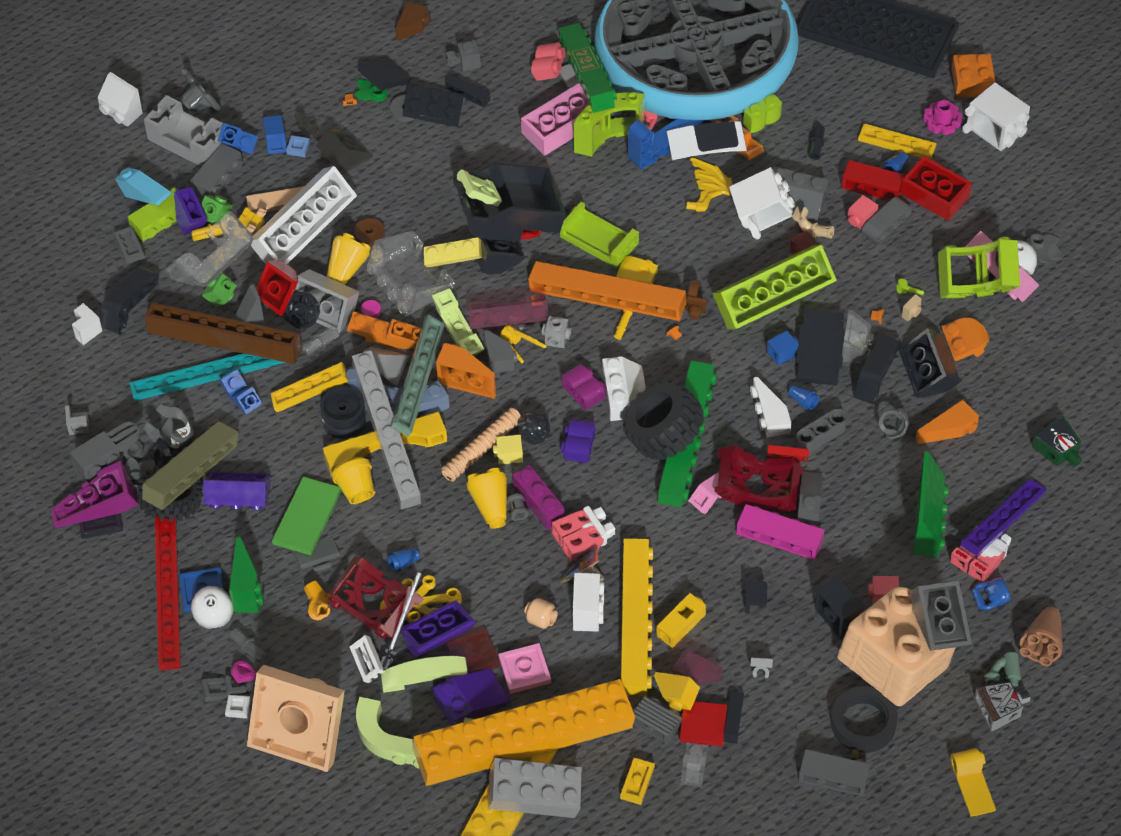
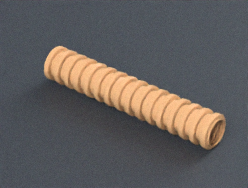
M510 408L508 412L500 416L495 423H492L486 431L481 433L482 435L474 439L473 443H469L464 450H461L455 458H452L450 462L446 463V466L441 468L444 477L454 482L469 466L478 461V458L486 454L487 450L496 445V437L507 435L509 431H512L518 425L522 418L521 414L516 409Z

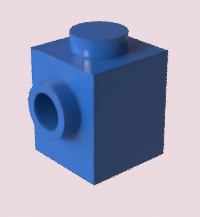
M788 331L777 334L767 341V353L779 366L797 356L798 340L796 337L791 336Z

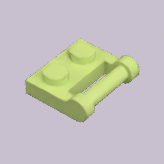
M465 170L458 172L457 180L463 183L466 194L470 198H476L486 204L499 206L502 200L492 181L472 176Z

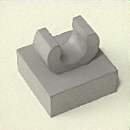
M751 657L750 666L755 667L753 669V676L757 677V671L763 669L765 671V678H768V668H772L773 659Z

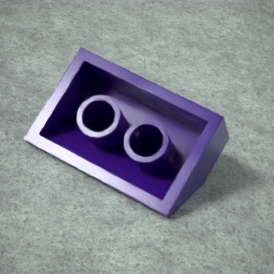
M210 472L204 479V505H209L211 508L230 505L232 509H239L242 506H250L251 509H262L268 503L271 474Z
M454 600L402 627L401 633L407 649L417 658L471 630L475 625V621L457 600Z

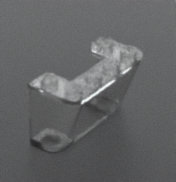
M229 211L205 232L218 247L203 262L194 254L185 253L180 258L178 257L164 271L176 282L201 287L208 286L252 244V234ZM215 228L222 230L224 233L222 238L215 237Z
M414 231L375 240L367 264L368 273L375 278L379 287L383 288L388 298L395 303L399 312L403 313L404 316H408L433 303L432 295L448 288L452 291L455 281L445 269L441 270L437 281L420 260L419 256L424 243ZM413 240L416 243V249L413 246Z

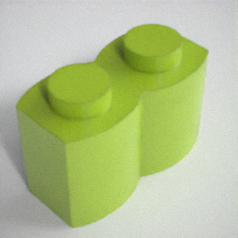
M770 94L760 102L745 108L743 125L751 133L762 130L766 124L776 122L781 117L782 102L775 94Z

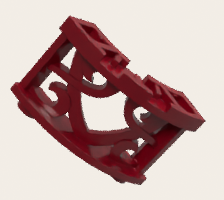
M737 445L718 450V457L721 461L718 485L715 487L714 492L721 496L723 500L745 507L747 504L757 506L762 510L782 513L798 509L799 479L803 473V467L793 457L785 459L767 458V462L756 460L755 455L743 451ZM754 474L760 475L762 481L771 487L762 493L755 494L747 487L743 480L752 478ZM787 477H791L790 482H785ZM784 489H790L789 496H785L786 491Z
M354 556L348 568L329 593L325 595L330 600L328 604L336 610H343L373 630L380 638L385 639L388 637L393 639V633L398 626L411 587L394 579L390 581L382 578L384 573L372 566L363 557ZM355 569H357L354 582L348 580ZM369 582H374L372 588H366ZM344 584L354 588V591L348 589L343 591L344 594L349 595L347 600L337 596V593ZM384 588L383 599L387 607L378 611L366 612L362 592L365 594H376ZM414 592L407 614L414 605L419 606L423 601V598L416 592ZM391 596H396L394 599H391V601L393 602V604L391 605L389 603V598Z

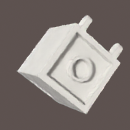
M994 83L965 109V115L968 116V120L963 126L962 131L964 133L973 131L1002 151L1006 147H1011L1016 138L1022 137L1026 133L1030 106L997 83Z
M771 167L729 187L739 219L743 227L748 228L755 239L761 237L760 231L792 217L794 213L793 207H795V203L792 197L788 195L790 188L787 182L782 180L778 172L775 173Z

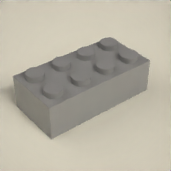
M495 758L490 766L488 809L575 818L580 810L582 767Z

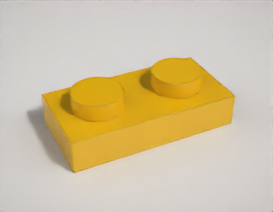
M637 758L633 759L620 799L642 805L655 768L654 763Z

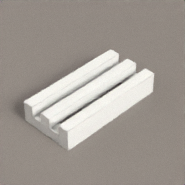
M363 636L350 646L364 682L370 683L372 678L378 677V673L382 674L385 672L369 636ZM358 647L361 648V651H362V653H363V658H362V656H361V653H360ZM364 661L367 663L370 673L368 672Z

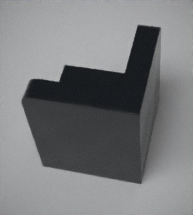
M746 581L745 613H749L750 606L767 605V582Z

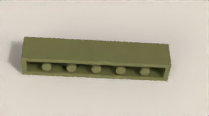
M220 421L210 426L203 435L197 437L191 445L185 447L168 464L158 469L156 474L150 479L144 481L142 485V499L163 510L237 447L238 431Z

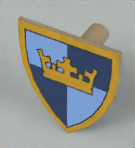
M596 547L580 559L559 582L563 583L574 579V573L600 574V582H602L605 578L595 567V564L600 561L599 548Z

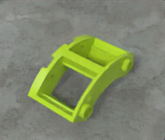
M635 92L616 93L617 100H614L615 108L595 113L592 112L590 105L584 108L574 122V153L592 157L597 148L605 143V140L613 136H628L630 126L637 120L644 123L645 94ZM617 111H636V117L610 119V114Z
M1001 237L995 242L980 246L957 248L955 245H949L938 252L940 298H966V296L977 294V297L994 295V292H999V290L1004 293L1020 287L1018 240ZM998 251L1000 278L989 282L987 253ZM975 255L977 284L952 285L951 256Z

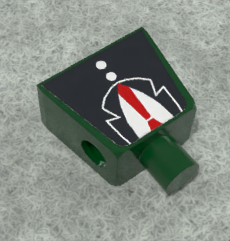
M1064 417L1034 436L1032 448L1056 466L1067 460L1073 467H1076L1082 461V458L1077 454L1080 450L1081 440Z

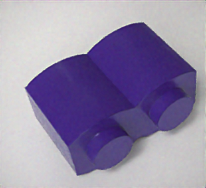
M571 419L570 425H566L565 437L567 438L566 441H562L561 453H564V460L589 463L596 431L595 422Z

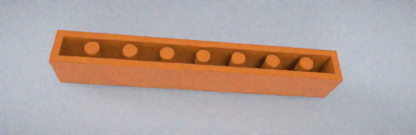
M537 261L528 278L530 291L676 321L681 320L687 304L686 291L678 288H669Z

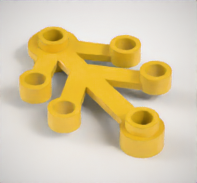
M427 575L422 580V586L416 591L423 598V601L419 606L414 605L412 607L415 611L408 613L405 620L410 624L421 618L420 613L427 615L439 609H430L425 605L443 602L447 605L454 600L461 604V592L456 588H450L445 594L424 597L436 585L435 578ZM412 579L402 581V584L411 585L410 587L412 588L414 583ZM394 596L393 598H389V603L391 605L393 604L391 599H394L396 596ZM384 600L380 604V610L387 607Z

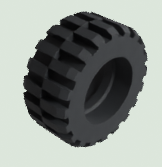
M664 380L663 383L659 381L654 383L653 386L649 385L642 393L639 392L636 395L635 400L630 402V407L626 409L625 418H623L624 434L643 456L650 459L658 460L659 458L663 460L667 459L668 456H676L679 451L683 452L688 444L691 445L693 443L694 437L698 436L700 432L699 427H702L703 424L702 405L683 384L677 381Z

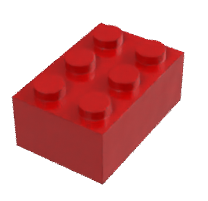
M923 156L902 179L900 194L949 221L969 199L972 182Z

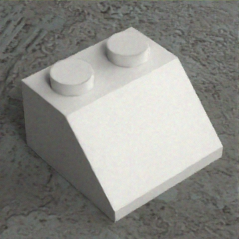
M110 72L98 96L99 109L103 114L113 117L117 123H122L128 127L143 113L137 88Z

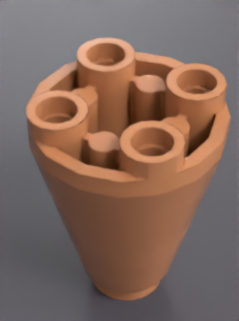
M1054 607L1045 608L1024 632L1019 644L1022 656L1039 662L1043 666H1050L1052 662L1061 656L1063 649L1062 623L1058 609Z

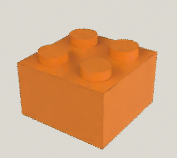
M991 54L953 55L951 70L956 98L978 97L995 83Z

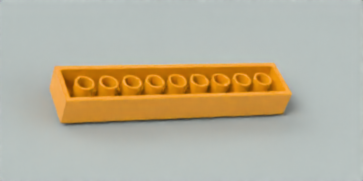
M618 679L414 736L412 748L425 785L429 786L489 769L495 758L521 760L630 729L633 727L635 715L622 682Z

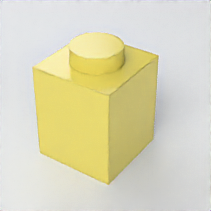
M521 435L496 437L497 445H493L494 458L498 457L499 464L523 462Z

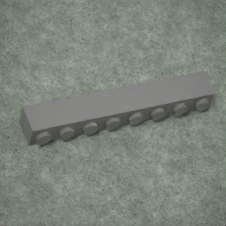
M372 351L353 355L352 366L400 508L405 509L421 504V495L400 433L391 427L394 415Z

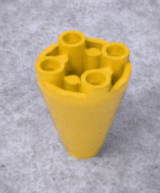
M344 233L343 236H336L332 244L326 277L345 285L367 260L371 247L365 243L355 241L354 237L347 233Z
M492 468L487 473L481 475L478 473L469 475L467 477L468 482L466 483L467 490L486 524H489L491 529L504 526L506 524L507 506L506 474L500 472L499 468Z

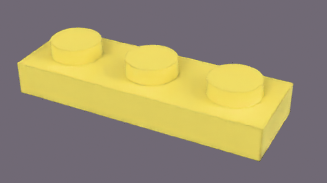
M478 237L424 247V265L426 267L482 258L481 239Z

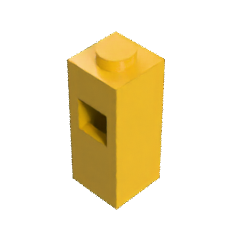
M689 593L657 625V637L674 648L706 615L705 602L700 597H695Z

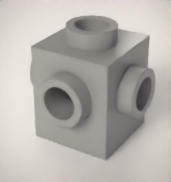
M549 316L547 324L544 323L542 328V335L545 336V345L565 348L566 341L570 339L572 328L568 327V319Z

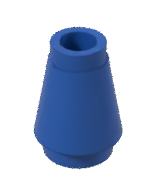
M900 152L898 155L887 160L883 169L901 173L909 160L908 155Z
M793 385L789 390L788 395L806 410H813L819 402V396L814 391Z
M416 548L391 552V555L387 557V562L393 572H400L416 560H419L420 555Z

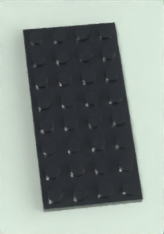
M811 0L797 26L798 36L934 79L955 37L960 22L889 0Z

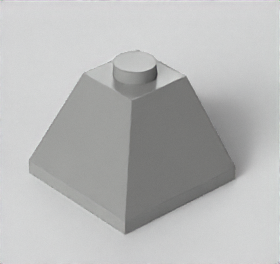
M372 346L364 350L363 353L372 351L383 385L397 388L409 355Z

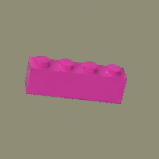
M747 504L737 523V535L813 560L816 559L824 539V530L818 526L808 525L797 519H790L776 512L771 513L757 506Z

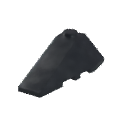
M480 238L482 258L477 260L482 273L489 275L502 274L524 260L525 256L517 242Z

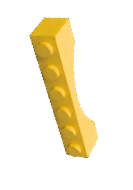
M439 412L417 418L412 433L409 436L399 432L403 444L431 447L447 442V431ZM369 432L366 435L349 438L346 441L324 447V459L330 475L341 462L354 457L364 458L373 451L380 449L375 432Z

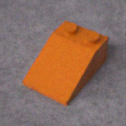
M444 343L436 361L437 377L440 384L495 399V373L464 348L455 344Z

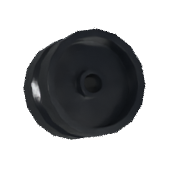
M345 386L335 387L327 391L320 402L323 428L329 435L340 439L352 438L364 429L366 424L364 399L357 390Z

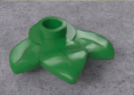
M358 79L359 91L354 93V96L359 100L381 102L387 98L388 92L386 89L380 91L370 81Z

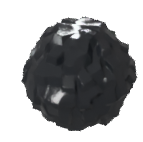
M531 412L520 419L518 428L521 439L529 444H539L550 434V423L544 416Z

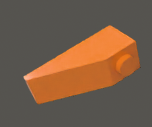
M962 400L917 430L915 442L922 444L958 438L967 433L971 434L978 427L979 415Z

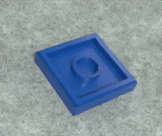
M221 567L179 574L184 612L191 611V602L200 589L207 586H217L224 589Z

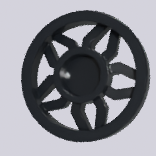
M296 292L292 295L285 313L288 321L294 327L305 329L316 323L320 310L316 299L311 293ZM303 295V298L299 299L296 296ZM292 304L294 310L290 313V305ZM300 318V322L302 325L298 324L294 320Z

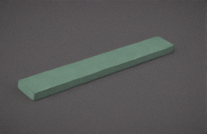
M427 315L424 319L391 424L392 428L406 436L412 433L445 326L444 323L430 315Z

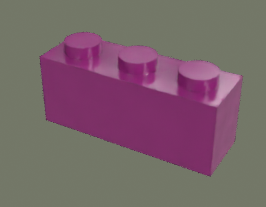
M530 465L513 474V488L518 494L524 496V502L547 530L552 528V522L565 517L563 505Z

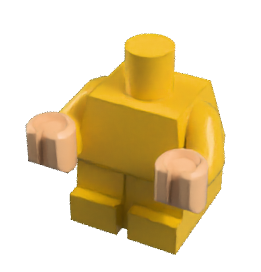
M246 207L237 220L235 232L252 237L264 226L266 210L260 208L257 214H255Z

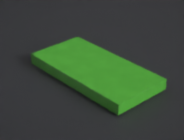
M303 477L272 539V544L312 555L342 492L340 487Z

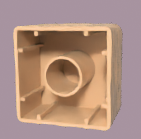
M904 587L893 588L851 621L837 655L841 662L897 706H903L928 683L949 667L955 648L929 650L914 614L910 596L912 590Z

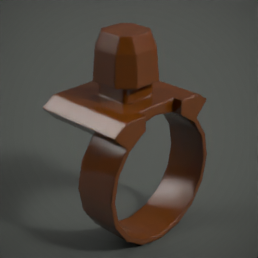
M691 280L686 311H689L691 319L697 320L700 318L701 313H706L707 299L698 297L700 281Z

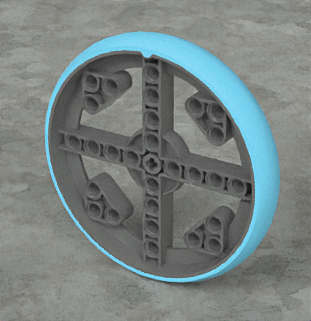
M608 0L596 25L595 51L613 88L618 93L635 92L645 94L646 111L672 119L714 120L744 112L745 108L760 102L770 94H774L781 87L794 66L798 52L797 25L785 0H705L708 6L733 15L744 13L745 2L758 11L757 13L715 22L707 17L697 16L690 0H666L676 21L671 32L621 44L622 32L627 39H637L652 20V2L650 0ZM771 35L772 45L766 40L754 42L742 60L741 77L744 81L731 86L717 58L722 47ZM677 57L684 62L697 65L709 92H687V77L684 74L659 65H651L647 68V79L640 75L633 67Z

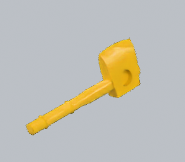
M626 256L618 269L616 277L652 284L658 271V265L650 260ZM623 311L624 313L617 326L614 338L622 339L629 319L633 314L631 311Z

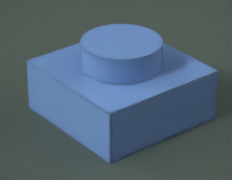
M291 135L286 149L287 155L306 157L310 146V138Z

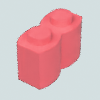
M560 42L539 45L537 47L535 59L531 67V72L536 81L557 78L562 70L561 64L566 56L565 49L561 46Z

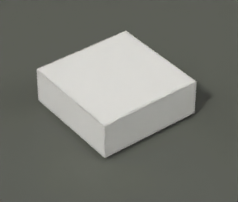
M229 695L225 711L226 717L247 718L251 700L250 696Z

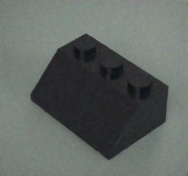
M927 328L899 349L916 398L948 392L961 382L943 334Z

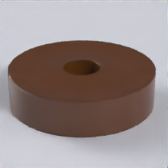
M373 218L359 221L354 227L355 240L359 243H365L370 247L380 244L385 237L384 225L379 220Z

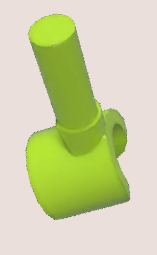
M906 279L898 280L896 287L899 294H906L907 292L919 295L924 294L923 290L908 286Z

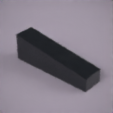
M731 691L724 742L736 744L738 742L744 693Z

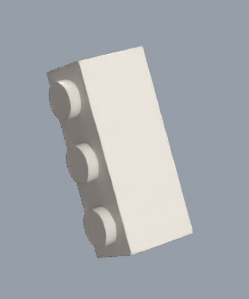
M624 357L602 359V373L610 421L623 420L626 409L630 407V402L635 400L636 395L639 392L642 393L646 388L642 366Z

